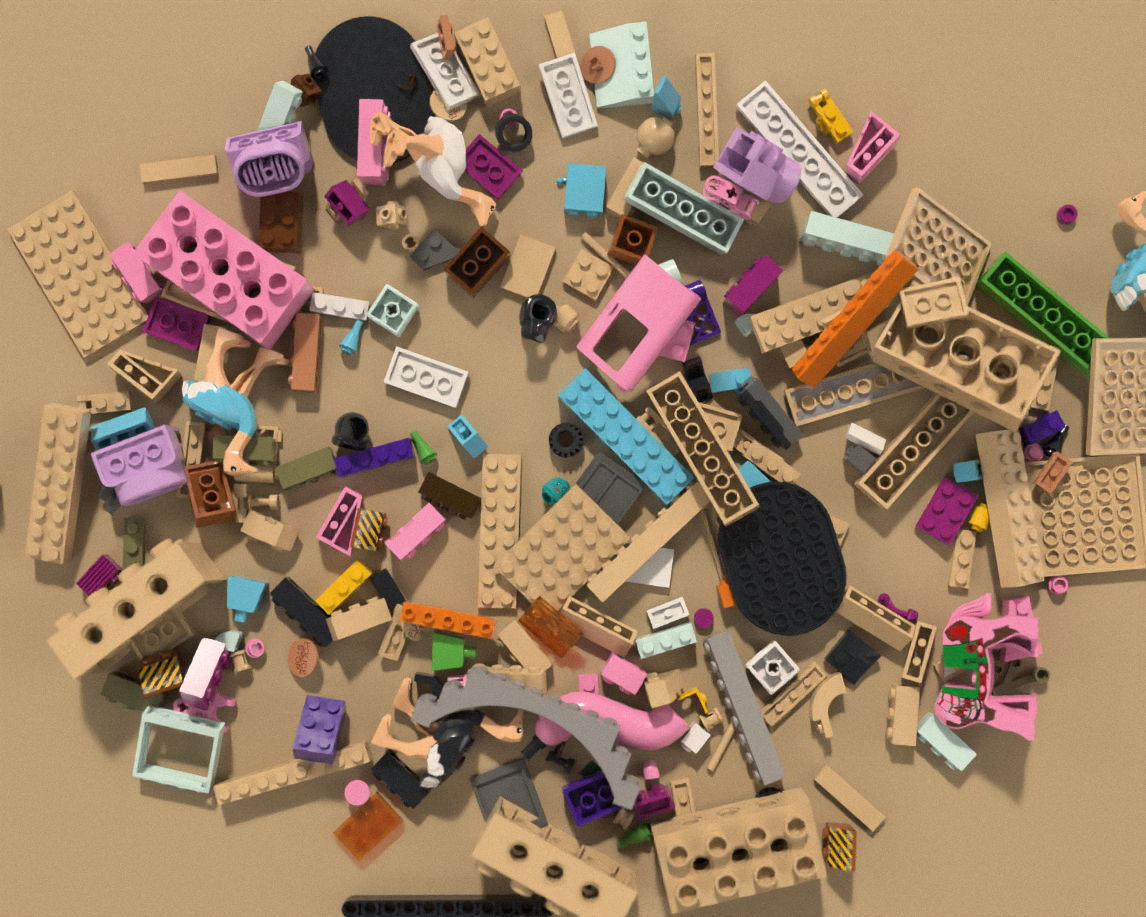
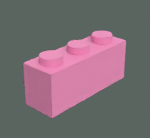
M128 241L109 254L113 259L111 263L117 271L120 270L123 274L121 278L124 283L133 289L132 295L138 302L141 301L148 304L155 297H159L162 294L163 287L149 266L133 254L136 247Z

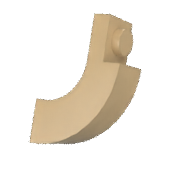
M839 672L828 675L814 689L810 698V719L813 721L819 720L816 723L819 734H822L825 738L833 737L828 716L829 705L836 696L846 693L842 674Z

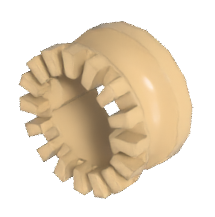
M407 234L402 239V245L408 252H414L420 246L419 239L414 234ZM412 238L416 245L409 248L406 242Z

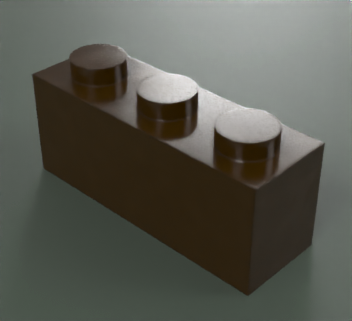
M431 472L427 473L418 493L422 494V499L430 503L434 500L439 503L438 507L446 511L452 509L456 511V516L464 520L467 517L472 518L481 500L480 497Z

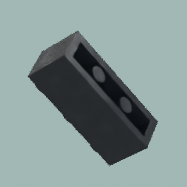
M390 749L371 768L373 776L379 781L383 780L387 784V789L393 794L397 793L402 798L401 802L408 808L412 807L414 809L431 790V788L419 786L421 778Z

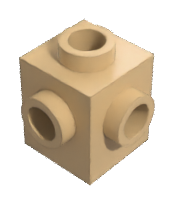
M390 201L386 203L387 205L376 207L377 226L388 230H399V227L407 226L405 206L399 205L396 201Z

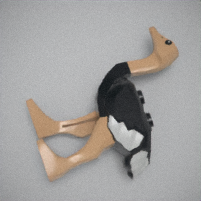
M407 677L403 680L392 707L407 713L412 718L415 709L410 699L412 679ZM519 709L513 720L506 725L496 723L479 710H463L445 717L441 723L434 721L429 728L414 722L417 730L427 736L414 742H402L393 739L390 734L391 715L387 714L383 717L371 744L397 750L407 757L418 756L426 759L427 769L421 773L422 778L419 780V786L426 788L438 787L454 773L455 769L460 770L466 758L463 754L464 752H469L475 740L472 738L474 724L481 726L501 741L509 743L520 742L524 735V710Z

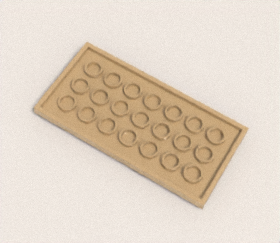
M71 190L7 229L85 359L146 323L149 315L142 302H138L132 295L133 289L131 286H127L122 280L123 274L121 271H117L112 265L111 261L113 259L109 255L112 252L75 191Z

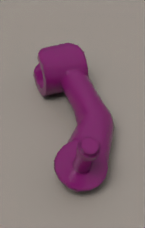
M883 593L879 596L878 600L881 605L902 618L911 621L917 620V611L908 609V612L899 610L894 606L888 594Z

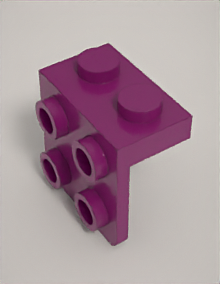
M658 784L652 787L653 790L647 792L639 790L633 805L638 821L675 809L668 785Z

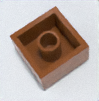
M622 214L618 220L607 255L636 266L644 254L649 257L658 227Z

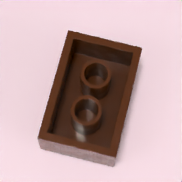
M286 191L260 197L259 246L265 251L301 253L303 196L300 192Z
M481 226L443 270L447 276L474 298L511 257V253Z

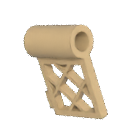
M257 425V430H261V432L255 431L257 434L255 437H261L266 431H274L273 438L276 439L275 462H269V465H257V461H250L249 465L257 468L258 472L234 476L236 482L275 483L276 480H279L275 467L278 442H282L283 431L279 430L278 426Z

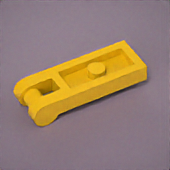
M826 89L821 90L819 95L808 99L816 115L818 116L822 112L832 125L829 134L836 144L853 134L854 131L832 101ZM823 101L825 106L821 108L819 103Z

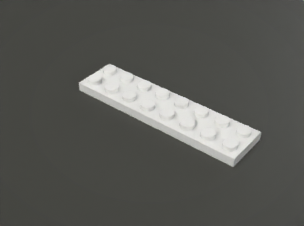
M766 80L736 104L737 109L760 136L784 149L782 151L784 155L800 164L801 177L799 181L829 216L838 218L863 197L862 192Z

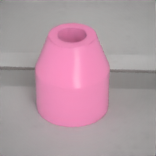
M654 760L644 762L643 773L645 780L660 777L658 766Z

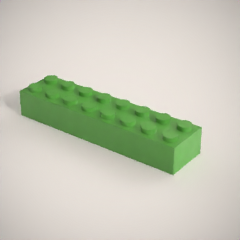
M1007 252L999 255L977 281L976 286L1041 341L1060 350L1059 355L1090 381L1092 339L1109 337Z

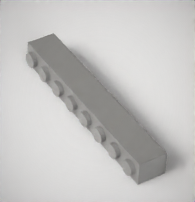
M723 630L703 638L705 642L703 648L706 654H709L711 657V668L718 675V686L725 693V704L732 711V722L739 729L740 734L738 737L741 744L746 747V758L753 765L755 770L753 771V776L756 782L766 786L786 777L729 630Z

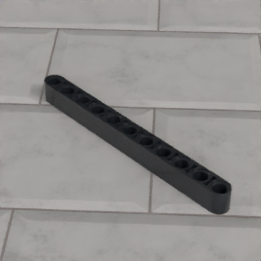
M521 894L353 895L346 899L341 909L345 917H549L554 913L541 906L542 903L547 901V898L540 894H532L531 897ZM448 902L452 903L454 905V909L448 910L445 908L444 904ZM470 902L474 908L467 910L464 904ZM490 902L493 908L490 910L485 909L483 904ZM510 902L513 907L505 909L503 903ZM524 902H530L532 904V908L524 909L522 907V904ZM353 903L356 906V910H350L347 904ZM373 903L376 909L373 911L369 910L367 904ZM392 903L395 905L396 909L389 910L386 907V904ZM412 903L415 909L408 910L405 904ZM432 903L435 908L428 910L425 904Z

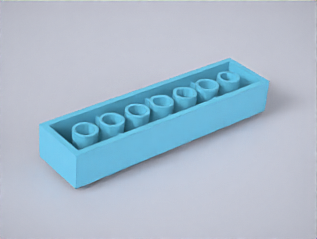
M586 368L558 394V398L665 505L694 478Z

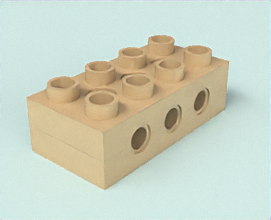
M912 281V283H911V285H910L909 287L917 286V285H921V284H919V283H917V282H915V281ZM900 302L874 346L873 362L1017 432L1052 370L1060 350L968 306V317L907 329L902 303ZM931 338L935 343H925L921 339ZM966 355L971 360L962 361L957 356ZM994 373H1003L1007 379H999Z
M171 539L164 540L150 551L154 560L142 567L139 563L129 566L118 575L122 584L110 591L107 587L99 589L85 600L90 607L89 609L78 615L72 611L53 624L57 633L46 641L74 680L104 673L133 651L130 645L133 642L131 637L135 634L145 636L146 631L153 628L165 617L163 615L164 612L167 610L173 611L178 608L183 613L226 580L200 543H185L182 539L174 543Z
M801 787L650 823L672 914L827 877L810 800ZM777 838L783 839L781 843L771 845L773 840ZM736 848H745L740 854H732ZM698 857L706 858L702 863H693Z
M499 796L476 839L471 855L477 859L475 867L479 871L490 877H496L498 871L512 878L510 883L512 889L526 897H531L534 891L546 897L545 906L562 917H566L569 911L579 917L626 916L638 894L635 871L549 823L539 828L530 822L538 819V817Z

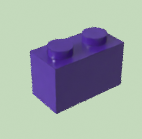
M1056 410L1020 426L1019 433L1023 445L1027 446L1066 428Z

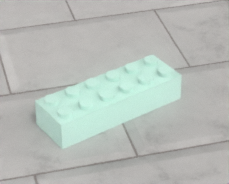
M645 162L639 166L622 199L719 255L728 252L744 221L743 218Z
M811 211L804 220L799 241L808 247L819 246L826 252L837 251L844 257L855 256L859 257L858 260L873 261L877 262L878 266H881L885 261L884 258L894 233Z

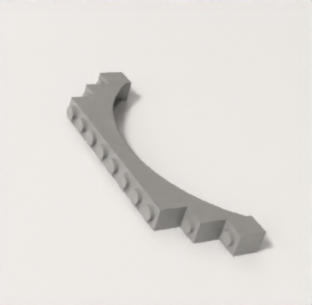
M480 665L474 666L470 670L465 686L458 680H448L443 686L439 700L432 694H422L418 699L411 721L428 728L435 720L444 715L470 707L488 705L508 706L527 710L557 723L575 736L594 756L609 781L614 795L613 803L632 810L642 782L638 781L634 776L624 775L631 753L624 747L613 746L621 726L616 719L611 717L604 718L599 716V713L594 710H584L576 703L564 702L559 696H549L544 694L539 688H529L519 680H509L504 674H494L489 672L488 668Z

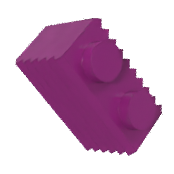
M347 180L333 185L325 194V199H327L348 226L363 219L371 210L366 201L362 200L355 188Z
M102 554L76 582V585L87 593L88 596L103 587L108 589L111 583L115 584L119 581L118 575L122 572V567L108 554Z

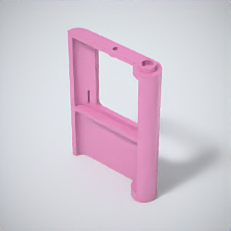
M644 254L576 347L618 383V389L624 393L627 391L632 392L701 301V298ZM626 309L648 328V333L619 371H615L594 352V348L622 310Z

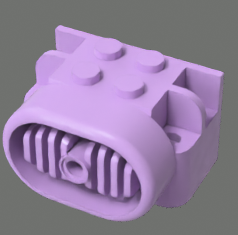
M302 121L226 138L225 152L233 171L234 180L237 186L250 196L264 197L290 191L301 183L304 174L311 170L312 165H315Z
M738 127L734 130L713 166L714 169L738 185L773 204H781L786 201L796 189L801 177L800 164L782 153L784 149L753 131L747 133Z
M162 425L91 453L101 482L107 487H114L122 506H131L178 489V484L182 487L187 483V476L182 465L184 459L183 446L179 443L176 433L179 432L178 428Z

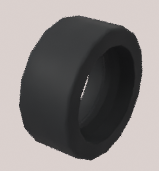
M507 114L498 121L495 128V136L498 143L504 149L511 152H519L530 144L532 127L523 116ZM511 121L521 123L525 129L524 138L516 144L508 143L503 137V129Z

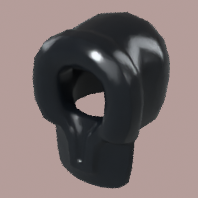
M535 294L528 297L522 303L519 323L522 326L521 335L523 338L538 343L545 341L548 330L553 325L557 315V307L550 297Z
M348 412L340 416L335 423V433L331 438L332 444L352 450H365L367 443H369L366 440L369 434L367 419L362 414L356 412Z

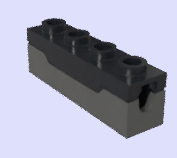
M750 376L734 391L738 396L736 398L743 407L746 406L750 410L748 414L755 421L758 420L760 422V429L765 434H770L772 437L771 442L777 448L782 447L787 450L803 435L758 378Z

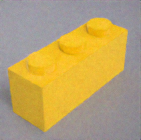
M361 559L357 560L315 601L329 615L337 610L374 573Z

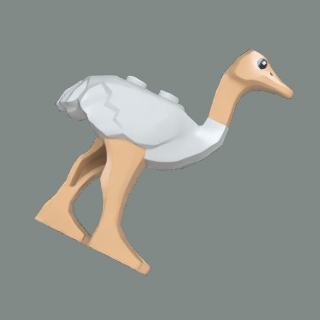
M378 111L371 120L370 143L377 146L384 134L388 135L384 165L390 167L398 155L402 156L405 149H407L415 161L417 171L422 179L447 199L470 205L471 211L476 216L480 227L484 228L488 218L495 210L496 203L491 197L481 192L470 190L457 184V181L466 169V148L462 132L446 120L437 116H430L424 133L417 135L412 130L396 124L387 115Z

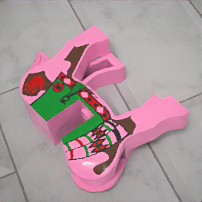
M986 593L978 599L957 608L944 629V667L975 669V672L972 675V683L948 681L942 687L935 703V713L945 726L952 729H962L977 722H983L1001 730L1016 732L1027 740H1034L1038 694L992 696L994 684L992 649L1013 647L1027 653L1031 657H1038L1040 646L1039 617L1006 615L1000 618L986 619L984 617L992 611V595Z

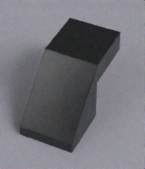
M700 356L682 362L687 384L697 401L700 403L712 399L710 383L705 376Z
M416 672L414 681L432 684L431 694L439 700L444 685L437 675Z

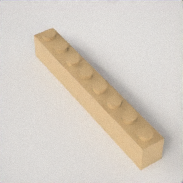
M699 480L696 483L692 481L685 487L687 492L682 496L678 494L671 501L673 505L668 509L664 507L657 514L659 518L655 522L650 520L643 527L645 531L641 535L636 533L629 540L631 544L627 548L621 547L615 553L617 557L612 562L610 560L606 561L601 566L603 570L598 575L594 573L587 579L589 583L586 587L601 603L611 596L710 502Z
M365 740L337 748L333 764L298 759L221 781L213 787L218 805H222L370 762L373 757L369 742Z

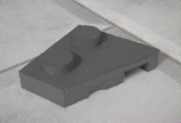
M435 229L409 257L425 271L435 265H441L446 263V261L452 260L459 251Z

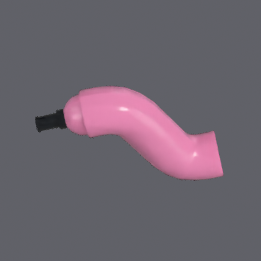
M571 692L560 697L562 701L576 703L584 710H594L599 713V716L604 718L611 717L616 719L621 726L615 743L642 751L661 749L679 739L690 728L668 704L645 712L602 695L589 692ZM539 715L535 725L536 734L532 737V741L521 751V754L529 761L546 745L554 746L563 741L567 742L573 735L557 723Z

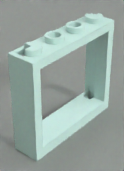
M149 705L142 713L132 776L142 778L143 780L155 781L162 785L168 784L177 786L180 789H190L198 793L209 794L215 784L225 722ZM152 723L214 737L208 777L147 764L146 758Z

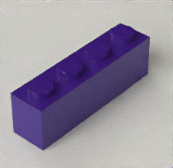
M405 438L334 458L338 476L344 478L416 458L412 440Z

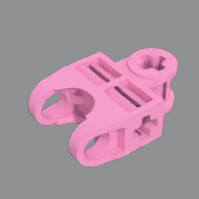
M718 176L709 177L702 190L703 196L746 220H751L753 210L760 203L755 197L744 193V189ZM711 180H716L719 184L709 182ZM706 191H707L710 195H712L713 197H709V196L706 194Z
M215 691L214 702L208 706L207 711L193 706L185 709V706L182 705L184 703L182 697L174 702L173 710L220 721L216 716L217 709L224 705L234 706L236 700ZM225 725L224 733L228 732V725Z

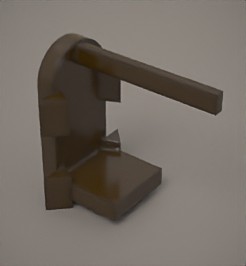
M407 74L411 79L410 83H407L408 87L405 88L398 84L396 86L411 92L418 78L413 74Z

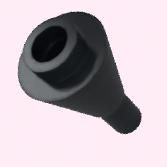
M308 45L304 49L308 56L310 76L321 79L328 72V68L315 55L312 46Z
M1065 425L1066 428L1058 431L1042 447L1045 455L1051 457L1055 451L1061 454L1064 437L1069 430V426Z

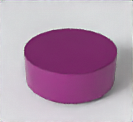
M1064 205L1058 209L1056 217L1061 224L1068 225L1076 220L1078 213L1074 206Z
M701 608L695 612L694 621L699 627L707 628L713 623L714 616L710 610Z

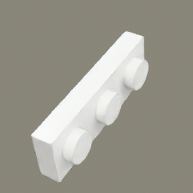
M312 292L309 311L367 321L366 314L369 311L370 302Z

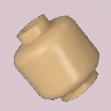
M564 304L561 307L557 305V315L553 325L563 333L567 331L569 333L572 332L580 322L578 320L579 314L568 304Z

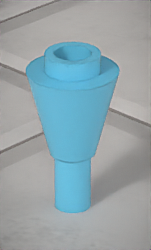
M356 320L353 329L339 344L342 352L348 355L357 352L359 332L363 326L362 321Z

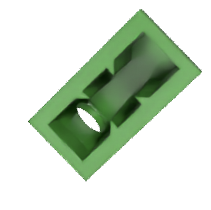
M440 632L433 633L432 671L463 667L465 658L476 659V647H465V638Z

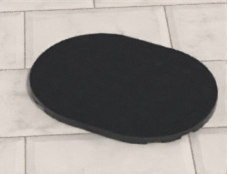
M364 16L342 22L326 34L315 52V55L328 68V72L323 78H313L322 91L317 97L324 124L334 143L344 153L357 161L359 99L383 100L385 106H388V112L391 113V120L402 127L412 130L417 135L424 133L430 116L436 117L430 107V96L433 93L431 82L410 48L411 43L416 41L400 25L380 17ZM407 74H413L418 78L411 92L396 86L398 84L405 88L408 87L407 83H410L411 79ZM405 149L402 156L398 155L393 163L411 156L408 150Z
M774 481L752 486L750 490L760 507L727 527L722 520L719 525L718 548L733 599L741 613L752 624L764 631L782 636H794L811 632L826 623L834 612L837 611L842 602L847 581L845 562L830 515L824 505L813 494L798 485Z

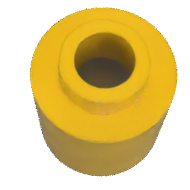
M980 503L979 507L976 506L969 521V524L972 525L971 529L980 533L983 530L987 531L990 525L988 507L984 503Z

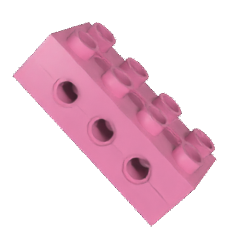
M181 191L177 193L133 252L136 257L269 350L272 349L296 316V313L299 312L315 290L303 276ZM197 244L194 252L187 253L190 245ZM222 266H229L228 272L225 275L219 276V269ZM261 288V292L257 297L250 298L252 289Z

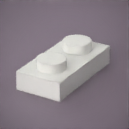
M683 597L646 610L653 629L689 615Z

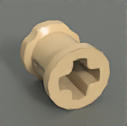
M245 649L229 654L233 659L234 673L251 668L246 658Z
M716 707L708 714L699 716L707 732L714 725L724 722Z

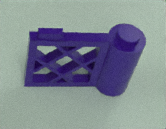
M700 279L685 285V287L701 298L698 305L705 302L707 307L705 317L695 313L697 306L691 312L689 322H691L693 315L702 318L703 321L700 329L694 327V330L698 331L696 338L691 340L690 345L721 333L705 287ZM706 320L713 323L715 331L711 333L702 331Z

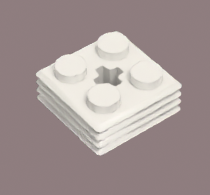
M774 640L745 664L771 695L800 671L798 666ZM770 663L777 664L775 666L776 671H768Z

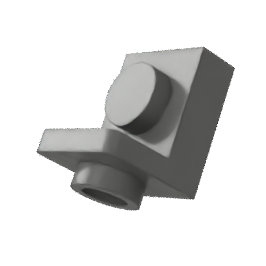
M104 486L98 493V497L106 502V511L113 515L121 506L114 487Z

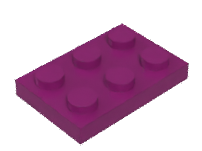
M480 134L466 148V169L464 172L497 200L503 196L523 172L521 168Z
M155 297L143 333L198 352L204 324H209L211 316Z
M944 477L915 527L950 546L979 495Z

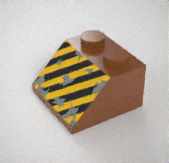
M358 508L350 547L378 551L379 547L382 548L384 542L382 531L386 529L388 523L386 513Z
M178 648L173 650L167 649L162 651L161 654L155 656L148 655L139 660L138 670L145 697L182 686L185 677V666Z
M826 822V828L822 830V838L825 840V848H822L821 851L824 862L830 867L855 872L856 830L849 823Z

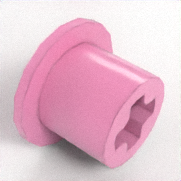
M354 780L346 786L345 797L350 804L362 805L368 800L370 789L364 781Z

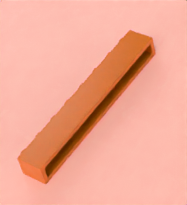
M895 249L886 257L881 266L873 272L868 281L833 319L825 331L820 334L800 360L795 363L792 370L799 380L813 388L820 383L919 270L910 259Z

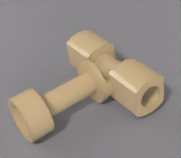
M234 484V496L238 498V509H235V523L244 522L249 509L252 510L253 507L269 506L270 510H279V495H269V499H253L252 495H248V484Z

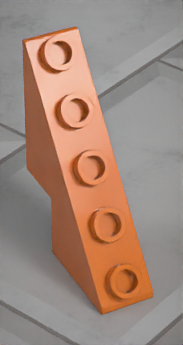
M403 602L400 617L402 622L493 639L496 619L476 613Z

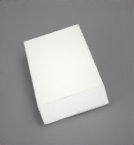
M854 423L850 424L846 434V439L878 455L883 452L886 439Z

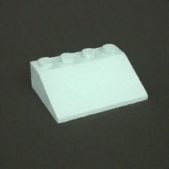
M647 22L627 23L591 33V48L604 46L611 50L616 60L612 76L606 82L594 84L597 109L653 103L654 89Z

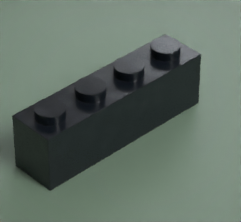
M285 577L271 591L272 602L278 607L282 606L286 610L285 614L290 619H296L300 623L299 627L308 634L309 632L314 636L313 640L320 647L329 646L333 642V638L326 619L331 616L290 577Z

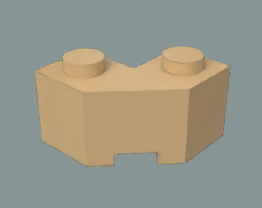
M249 509L240 531L247 534L246 538L256 542L259 539L271 544L272 549L282 552L283 549L291 551L299 529Z

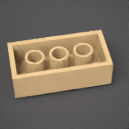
M489 17L454 32L456 43L486 107H490L521 92L520 84Z

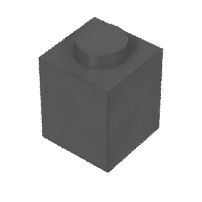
M859 444L850 445L844 452L846 456L843 459L859 474H864L876 460L873 455Z

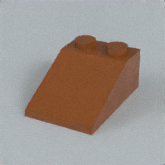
M218 460L183 467L187 476L186 486L196 528L235 520V507L226 473L223 471V464L218 463Z

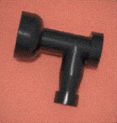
M563 741L556 746L554 752L549 751L545 761H552L562 766L564 772L569 774L575 759L568 758L566 760L560 757L566 744Z

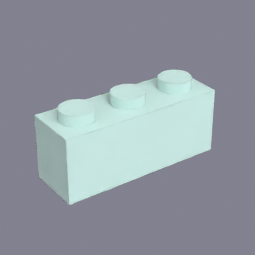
M285 81L276 82L257 131L293 123L295 120L294 113L302 102L301 95L303 91Z
M690 622L635 638L641 659L697 642Z
M928 712L917 724V738L924 744L928 742L932 746L930 750L938 757L942 755L946 759L945 763L952 770L956 768L962 771L977 755L934 714Z

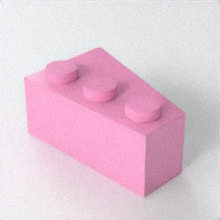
M872 111L846 166L845 173L859 184L898 144L900 137L897 131Z
M345 486L316 538L350 556L352 549L350 543L362 494Z
M428 503L404 527H401L394 537L390 540L388 539L385 544L400 560L411 559L418 552L416 550L417 547L421 544L425 546L432 539L430 535L434 531L438 533L446 526L444 522L447 519L432 503Z
M1020 595L1003 599L1001 617L1006 615L1034 617L1029 596ZM1040 644L1039 654H1042L1043 652ZM1000 647V654H998V660L1003 662L1030 657L1027 653L1013 647Z

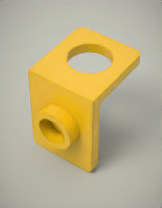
M821 112L815 122L818 129L827 136L832 129V125Z
M697 687L677 696V699L681 700L696 693L706 714L709 713L705 706L708 701L703 692L699 693Z

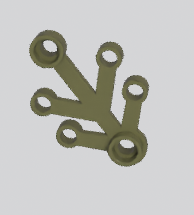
M1017 659L1018 664L1016 666H1013V660L1008 661L1009 668L1002 683L995 686L998 676L1003 673L1004 668L1001 664L994 663V668L999 666L1000 670L997 673L994 671L992 696H998L997 694L1003 692L1010 695H1032L1023 693L1015 688L1034 681L1046 683L1050 679V672L1046 668L1037 667L1033 670L1032 674L1013 680L1017 669L1022 665V661ZM1039 671L1042 672L1041 678L1037 677V673Z

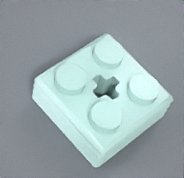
M386 284L366 316L397 337H400L418 310L419 305ZM396 306L397 313L390 315L389 308Z

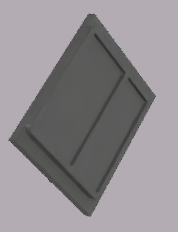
M600 451L575 483L617 524L646 485Z
M524 758L470 778L485 822L499 796L538 817V819L530 822L539 828L548 825Z

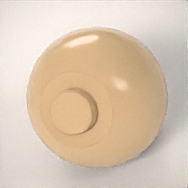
M659 117L646 119L637 131L639 146L636 150L647 159L650 155L659 156L669 151L675 139L674 130L671 128L673 124L665 117L663 119Z

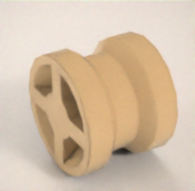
M624 807L618 809L612 822L621 824L622 828L626 830L635 812L632 810L628 811Z

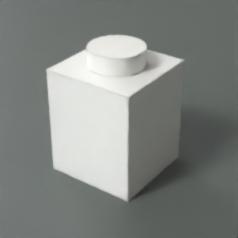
M693 721L689 726L690 728L680 737L681 746L689 753L691 751L697 753L711 736L709 732Z

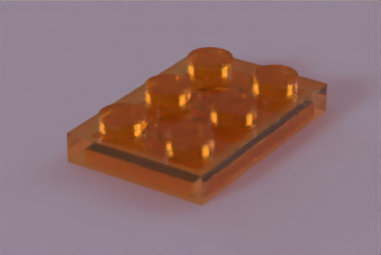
M541 596L533 602L518 620L560 658L584 634Z
M377 791L333 833L354 857L360 861L394 830L403 819Z

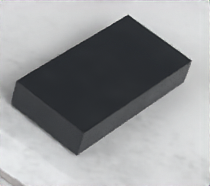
M387 568L369 578L381 599L385 598L389 611L395 608L397 604L406 601Z

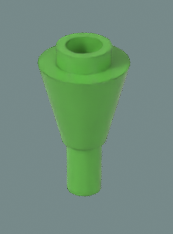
M413 431L410 435L416 443L420 463L428 465L434 462L437 453L422 440L417 431Z
M641 822L627 837L617 842L618 847L622 849L629 844L651 840V828L648 824L645 825Z

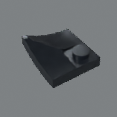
M847 629L825 656L824 660L841 673L850 683L855 685L860 677L882 655L861 640L851 630Z

